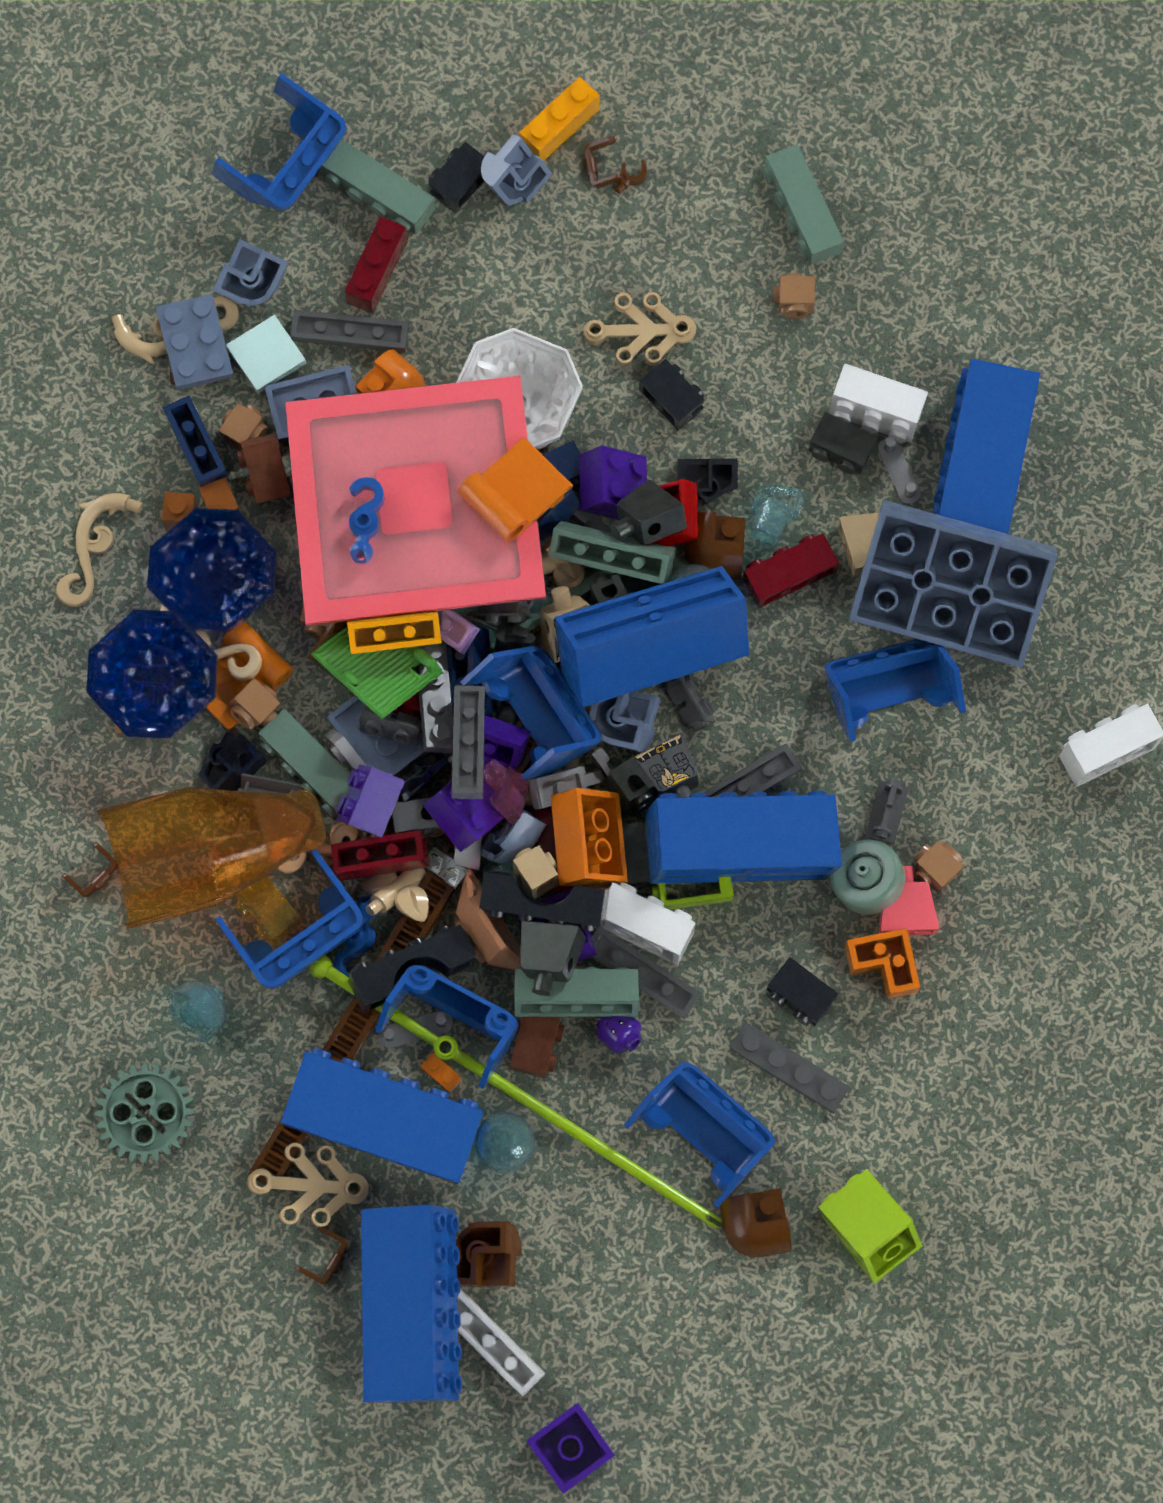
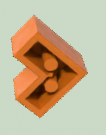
M907 928L846 941L844 949L851 976L880 970L887 999L917 994L921 987Z

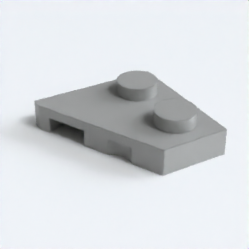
M334 728L324 735L333 746L330 751L341 764L345 761L352 770L354 768L358 769L359 764L367 766L345 737Z

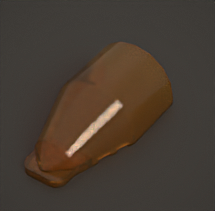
M186 787L97 810L98 816L102 819L107 830L117 862L127 909L128 921L125 923L127 930L218 907L299 854L320 848L326 839V831L316 796L307 790L276 794Z

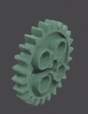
M143 1063L142 1070L138 1072L136 1067L131 1065V1074L126 1075L125 1072L119 1070L121 1079L116 1081L110 1077L109 1082L113 1087L111 1089L101 1088V1091L106 1095V1099L96 1100V1103L102 1106L103 1110L94 1112V1115L102 1118L103 1121L95 1126L98 1130H106L100 1138L102 1141L112 1140L108 1146L110 1151L120 1147L118 1157L121 1159L127 1153H130L129 1159L132 1163H135L138 1156H141L144 1164L148 1163L149 1156H153L158 1163L160 1162V1153L162 1152L168 1157H172L170 1147L174 1146L180 1150L182 1149L178 1141L180 1137L184 1139L190 1138L184 1130L185 1127L192 1128L195 1126L187 1119L189 1116L196 1115V1111L187 1108V1106L195 1102L193 1097H184L190 1088L188 1086L179 1088L178 1086L183 1079L177 1076L171 1080L173 1072L171 1069L168 1068L161 1074V1066L159 1064H156L153 1071H150L148 1064ZM146 1084L152 1085V1095L147 1099H140L138 1097L140 1087ZM130 1094L147 1110L152 1107L149 1113L165 1128V1132L160 1133L146 1118H141V1113L125 1096ZM168 1105L173 1106L175 1109L174 1116L170 1120H161L159 1115L161 1109ZM121 1107H130L131 1115L129 1119L123 1122L117 1121V1111ZM151 1128L153 1135L150 1141L140 1143L138 1141L140 1130Z

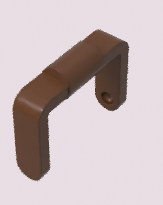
M614 136L591 142L584 148L586 173L590 177L591 184L596 188H602L623 180V176L620 173L599 180L597 176L598 170L593 151L614 144L616 142Z
M97 842L93 846L111 864L105 870H102L85 890L79 887L66 873L62 875L83 897L91 896L96 889L100 890L112 878L110 875L118 868L117 861Z
M318 1227L319 1231L341 1242L339 1249L331 1257L322 1278L298 1265L295 1270L320 1284H326L333 1273L337 1274L345 1260L343 1255L348 1247V1242L330 1230Z

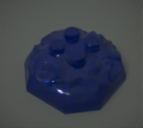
M195 508L150 546L147 588L186 631L229 633L258 612L274 594L277 552L238 510Z
M133 610L89 649L86 693L128 738L172 739L216 699L218 655L177 611Z

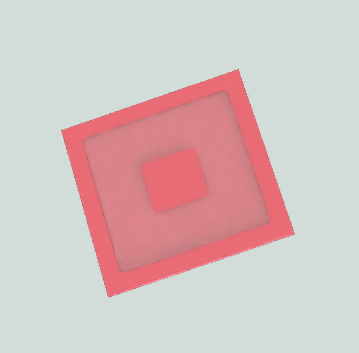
M520 376L285 402L306 626L546 598L537 520L515 540L507 543L457 493L459 486L469 475L474 472H479L482 475L520 439L525 437L528 440ZM369 477L380 482L384 490L385 500L380 510L375 512L379 520L378 533L369 539L368 542L373 547L372 559L367 563L359 564L350 557V548L357 541V538L350 531L349 518L357 508L371 501L375 494L370 490H364L357 496H352L349 488L359 478Z

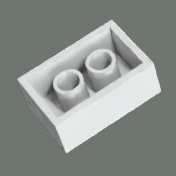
M844 364L833 393L829 414L846 422L858 424L862 429L870 433L881 432L887 434L889 438H894L898 443H904L905 441L911 443L928 392Z
M1134 704L1123 710L1121 717L1115 720L1107 717L1096 723L1094 730L1088 733L1081 730L1068 737L1069 742L1063 745L1064 749L1059 757L1075 787L1154 750L1163 739V730L1149 704L1141 707Z
M621 882L620 885L612 883L609 891L605 925L601 927L611 934L678 966L694 934L695 922L691 921L692 916L679 909L673 912L664 908V902L652 896H648L646 899L636 894L637 890L626 883Z

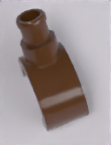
M643 160L641 164L642 173L638 176L628 175L625 161L623 162L621 167L623 180L614 187L615 192L621 194L630 185L637 186L645 181L647 165Z

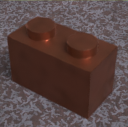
M273 433L241 441L242 450L237 451L241 468L247 467L250 478L245 479L248 495H254L257 504L290 496V488L276 434Z
M522 1017L510 1062V1070L546 1079L547 1072H554L558 1056L553 1054L555 1042L561 1043L565 1025L560 1024L561 1017Z

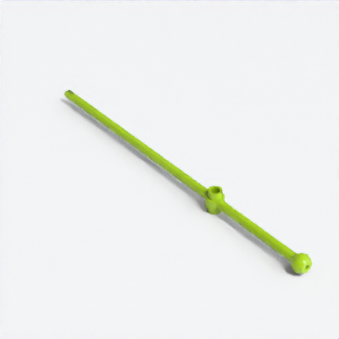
M323 956L309 966L310 974L318 979L326 977L354 995L348 983L349 977L333 968L331 959L328 956ZM383 1006L376 1008V1010L381 1013ZM398 1009L390 1018L433 1046L435 1054L440 1059H453L477 1076L482 1077L486 1066L458 1049V1043L453 1037L448 1035L438 1036ZM445 1042L451 1044V1051L449 1053H442L441 1046ZM496 1072L493 1073L488 1083L714 1229L719 1228L706 1219V1216L709 1215L722 1223L718 1216Z

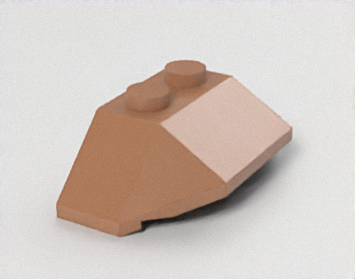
M469 869L465 873L456 915L460 921L455 925H462L467 937L470 936L476 946L473 949L480 964L487 962L491 969L515 974V969H521V947L502 917L487 915L488 910L479 909L482 886L472 870Z

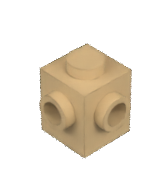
M538 845L533 849L526 848L516 855L513 860V871L515 874L520 875L522 884L531 897L536 899L558 886V873L555 870L557 864L549 852L544 853Z

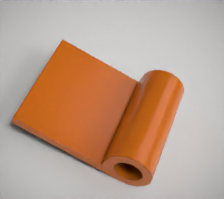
M523 437L482 475L479 472L469 475L461 483L457 493L508 543L515 540L549 508H554L565 498L564 495L573 485Z
M240 620L234 624L225 634L223 644L217 648L234 644H249L256 647L260 652L262 665L254 678L262 686L267 685L274 692L294 671V668L245 620ZM238 652L205 665L196 666L179 680V683L228 731L238 724L231 715V707L228 704L252 680L240 681L234 678L228 669V659L232 657L235 659L238 667H244L249 661V655L244 652Z

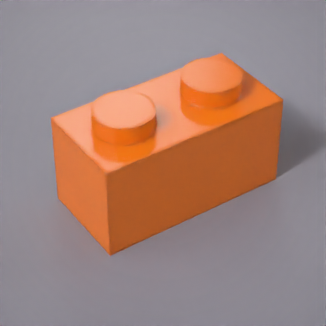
M433 1052L420 1066L422 1071L449 1094L462 1080L459 1074Z

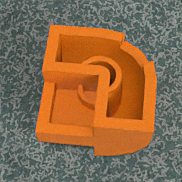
M391 349L374 361L375 366L355 387L356 391L362 394L424 387L426 385L424 378L418 370L394 349Z

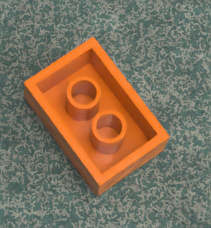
M574 788L551 795L559 885L574 887L577 884H586L607 888L611 887L612 883L619 885L621 882H628L619 793Z

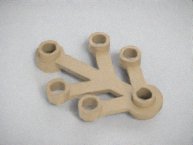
M649 292L644 296V308L649 312H655L666 323L655 324L632 304V298L629 294L620 293L615 297L616 310L625 313L636 324L604 325L599 320H591L584 326V339L591 345H599L604 342L606 337H637L628 347H622L616 353L617 363L622 367H627L632 364L633 358L655 336H666L657 347H649L645 352L646 363L650 366H657L662 362V357L676 343L685 344L695 337L696 325L688 316H675L661 303V298L657 293ZM624 299L628 301V305L620 306L618 302ZM649 299H655L657 301V304L651 306L647 303V301ZM684 325L687 327V330L680 332L677 330V327ZM598 327L601 331L593 334L590 332V329ZM626 353L630 356V358L628 360H622L620 359V355ZM657 353L659 358L652 360L649 358V354Z
M299 1143L288 1145L285 1149V1157L288 1161L294 1162L307 1179L272 1176L265 1169L253 1171L247 1179L249 1190L258 1195L267 1193L270 1189L306 1192L292 1205L286 1206L280 1211V1220L286 1225L296 1223L300 1214L324 1193L337 1194L326 1206L315 1209L311 1213L310 1220L314 1226H326L330 1221V1217L346 1203L351 1205L361 1203L367 1197L369 1191L366 1179L357 1173L349 1174L335 1158L334 1149L328 1145L318 1148L315 1157L320 1164L326 1165L338 1181L325 1180L304 1155V1148ZM291 1147L299 1149L300 1155L298 1158L290 1156L289 1150ZM323 1149L328 1150L331 1154L328 1161H324L320 1157V1152ZM259 1175L264 1176L267 1180L264 1187H259L256 1184V1178ZM351 1183H356L359 1187V1191L355 1195L351 1194L348 1190ZM287 1209H291L295 1213L292 1221H287L284 1217ZM317 1212L325 1214L326 1219L324 1223L320 1224L315 1220Z

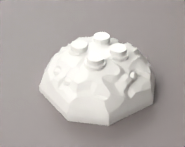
M515 328L475 342L456 383L520 376L528 441L536 449H541L549 443L559 440L583 389L568 350Z

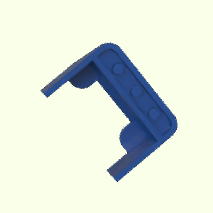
M280 73L273 92L296 108L290 117L289 125L292 132L300 137L302 141L271 182L259 174L244 176L219 157L215 160L211 175L251 203L277 210H287L294 205L342 140L346 131V123L342 116L283 73Z
M915 639L833 660L824 667L839 723L850 742L856 740L854 729L862 727L869 719L868 712L924 698L927 703L935 707H942L953 701L960 713L966 712L960 669L944 646Z
M539 646L490 653L460 681L463 686L481 683L485 686L486 695L491 699L498 701L508 700L526 730L531 731L530 736L537 747L530 753L532 766L521 775L523 780L551 774L590 751L601 741L598 729L581 706L552 658Z
M317 849L311 852L319 869L331 884L330 887L320 894L318 899V907L323 917L274 951L267 942L255 940L242 947L221 916L215 919L242 960L265 988L276 989L281 987L362 928L363 915L361 910Z
M419 965L409 967L385 1000L375 1031L382 1032L407 993L415 996L499 1042L488 1059L478 1085L484 1089L517 1037L520 1028L519 1019L513 1013L431 969Z
M688 1062L679 1064L655 1086L624 1124L629 1129L637 1120L642 1118L644 1123L653 1129H665L670 1125L715 1164L711 1170L713 1183L719 1189L724 1190L713 1203L717 1208L734 1192L775 1144L774 1136L763 1124L700 1069Z

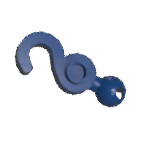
M369 477L359 478L349 488L352 496H357L364 490H370L375 494L371 501L357 508L349 518L350 531L357 538V541L350 548V557L359 564L367 563L372 559L373 547L368 542L369 539L378 533L379 520L375 512L380 510L385 500L384 490L380 482Z
M371 896L362 897L357 901L356 905L363 915L362 928L344 942L347 948L341 950L333 962V968L347 977L350 975L347 972L349 962L367 952L375 941V931L369 923L370 919H373L376 915L370 916L366 911V906L371 903Z

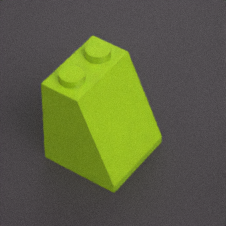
M867 1169L861 1174L852 1176L843 1188L836 1193L826 1196L822 1204L818 1206L825 1222L873 1284L922 1247L913 1220Z

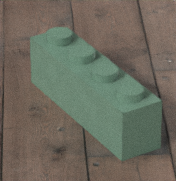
M343 139L321 167L323 179L334 188L340 186L347 191V195L352 200L358 203L361 201L365 202L377 216L383 218L387 216L395 223L406 226L407 232L410 231L415 235L418 234L436 209L433 196Z
M798 144L766 156L765 167L762 168L763 176L767 184L772 183L776 191L774 199L778 208H784L786 212V225L790 233L795 232L799 240L797 248L801 257H807L809 264L812 265L842 253L844 241Z
M561 521L553 529L548 557L664 584L670 577L676 548L656 543L644 545L631 537L618 541L610 532Z
M283 709L259 732V736L263 741L260 746L271 758L276 754L283 761L280 765L281 768L291 778L296 775L303 782L301 788L312 799L317 796L324 803L322 809L334 820L339 815L336 813V808L340 799L346 797L350 786L347 785L350 774L286 709Z
M595 967L574 969L569 982L553 981L550 996H541L533 993L535 979L528 978L521 969H515V1017H608L615 1015L638 1017V969L626 967L615 969H598Z

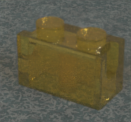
M263 871L234 893L239 901L235 904L236 908L245 919L251 916L258 924L254 927V930L264 942L270 939L275 945L303 923L300 915Z

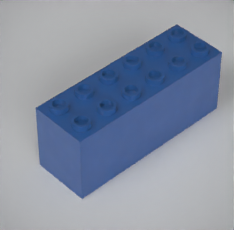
M972 358L969 367L962 368L956 389L957 397L950 418V430L947 434L944 448L946 450L939 472L940 479L933 503L937 504H934L932 513L1009 534L1041 373Z
M723 566L555 617L561 673L582 707L594 705L604 700L623 696L636 690L651 687L750 655L746 598Z
M785 791L778 793V796H767L766 792H753L748 794V796L739 797L734 792L721 793L719 797H707L706 793H694L686 798H678L677 794L668 793L660 795L644 813L650 884L719 882L718 877H731V882L826 880L842 866L836 795H826L825 791H811L807 795H796L794 791Z
M313 1047L312 1053L305 1051L281 1120V1125L456 1184L460 1183L484 1112L477 1109L479 1103L465 1098L459 1099V1102L448 1099L449 1093L435 1088H431L429 1092L418 1089L420 1083L406 1078H402L400 1083L389 1079L390 1073L376 1068H372L371 1073L359 1069L361 1063L347 1058H343L340 1063L330 1059L331 1053Z
M435 1205L361 1209L363 1402L396 1404L459 1401V1393L462 1390V1379L458 1372V1361L461 1359V1346L458 1342L461 1316L457 1310V1297L460 1294L457 1265L460 1254L456 1246L459 1220L454 1209Z

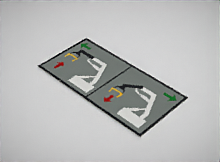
M435 846L428 853L430 867H426V869L453 888H456L469 869L454 865V859Z

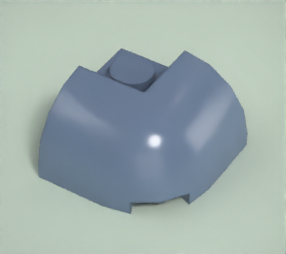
M515 134L503 145L496 156L488 151L481 166L484 181L500 200L509 206L521 201L527 203L552 175V172L542 159L534 155L522 138Z
M239 239L228 265L224 264L213 291L241 304L249 306L262 304L269 300L278 290L290 263Z
M633 691L623 696H617L592 705L590 718L598 729L602 742L619 748L643 752L648 749L654 738L656 730L653 729V724L661 699L657 696Z
M516 806L501 830L495 826L490 830L481 844V855L498 864L513 863L519 852L526 848H533L547 825L520 806Z

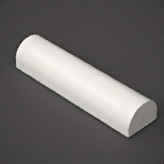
M460 1288V1294L457 1297V1310L461 1316L458 1333L522 1397L525 1396L546 1373Z

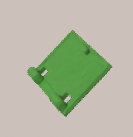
M348 626L311 653L314 659L380 719L385 718L443 674L438 662L424 649L417 648L416 646L351 654ZM420 663L427 668V671L421 676L413 670Z

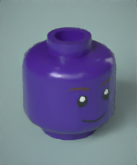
M615 1015L600 1017L597 1021L598 1039L614 1053L621 1054L627 1050L632 1052L639 1046L642 1040L640 1037L642 1027L641 1023L634 1017Z

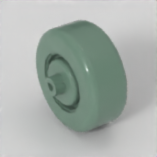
M861 840L848 845L841 851L842 866L830 875V880L834 893L846 908L858 914L873 915L881 913L883 909L891 906L898 900L905 886L906 873L901 860L890 846L876 840Z

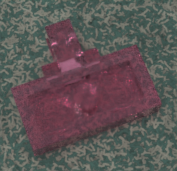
M494 759L483 767V779L495 790L491 804L513 824L521 817L529 791V784L527 780H523L522 774L516 772L510 765L505 768Z

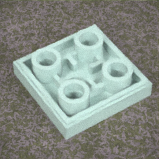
M275 315L226 344L227 350L257 393L265 390L264 386L278 382L307 364L306 359Z

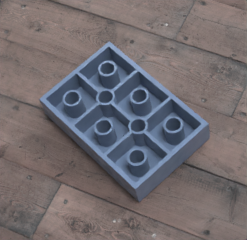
M883 500L851 607L849 620L1022 668L1057 559V547Z

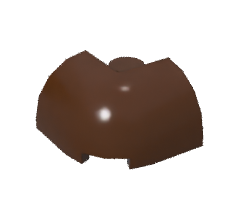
M717 512L697 513V524L699 527L697 539L684 542L685 559L698 573L723 566L732 580H741L745 517L716 516Z
M780 1188L728 1197L719 1206L724 1233L729 1244L737 1252L748 1257H766L792 1251L788 1218H786Z
M478 1221L469 1223L468 1227L461 1231L456 1239V1246L460 1254L457 1265V1278L460 1286L481 1288L515 1287L516 1256H522L521 1241L515 1225L508 1221Z

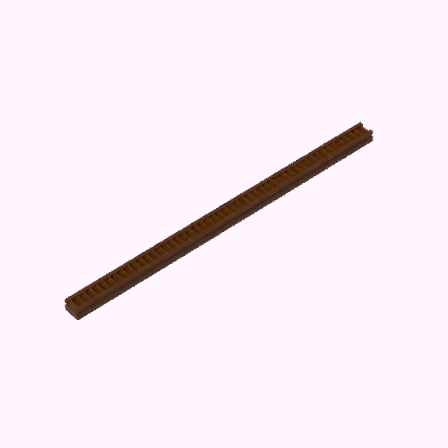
M559 661V662L555 663V665L557 666V668H558L559 671L561 672V666H560V661ZM519 720L516 726L526 729L521 720ZM531 736L529 737L525 756L515 772L496 765H492L488 772L508 799L512 796L510 793L511 787L514 783H520L521 775L531 764L530 753L537 747ZM490 830L482 836L481 844L485 840ZM448 838L441 851L454 859L455 845ZM429 871L420 885V888L424 889L429 900L427 919L425 922H420L403 914L376 961L380 960L382 954L390 950L396 949L399 952L408 948L407 945L417 938L424 937L426 940L457 887L453 888ZM404 970L396 978V980L394 981V987L396 986V984L398 983V981L400 980V978L406 970ZM354 996L322 1050L331 1053L330 1059L340 1063L343 1058L354 1061L379 1020L381 1013L374 1009L363 1014ZM280 1120L248 1175L257 1169H265L272 1176L285 1177L294 1163L286 1159V1147L292 1143H299L304 1146L310 1134L281 1125ZM291 1147L289 1150L290 1156L297 1158L300 1152L299 1149ZM259 1175L256 1178L258 1182L266 1185L267 1180L264 1176Z

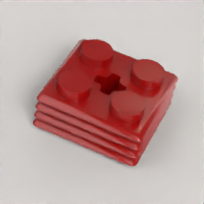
M680 479L658 485L684 504L687 528L652 543L672 546L697 539L699 528L697 524V484L692 481L689 482V480Z

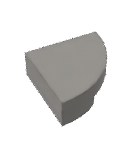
M599 748L592 754V762L599 770H602V774L608 779L609 772L614 768L609 763L610 758L603 749Z

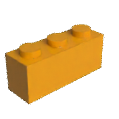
M581 77L577 78L519 132V137L522 138L534 155L541 158L542 161L546 160L600 110V95Z
M438 611L347 621L351 654L442 643Z

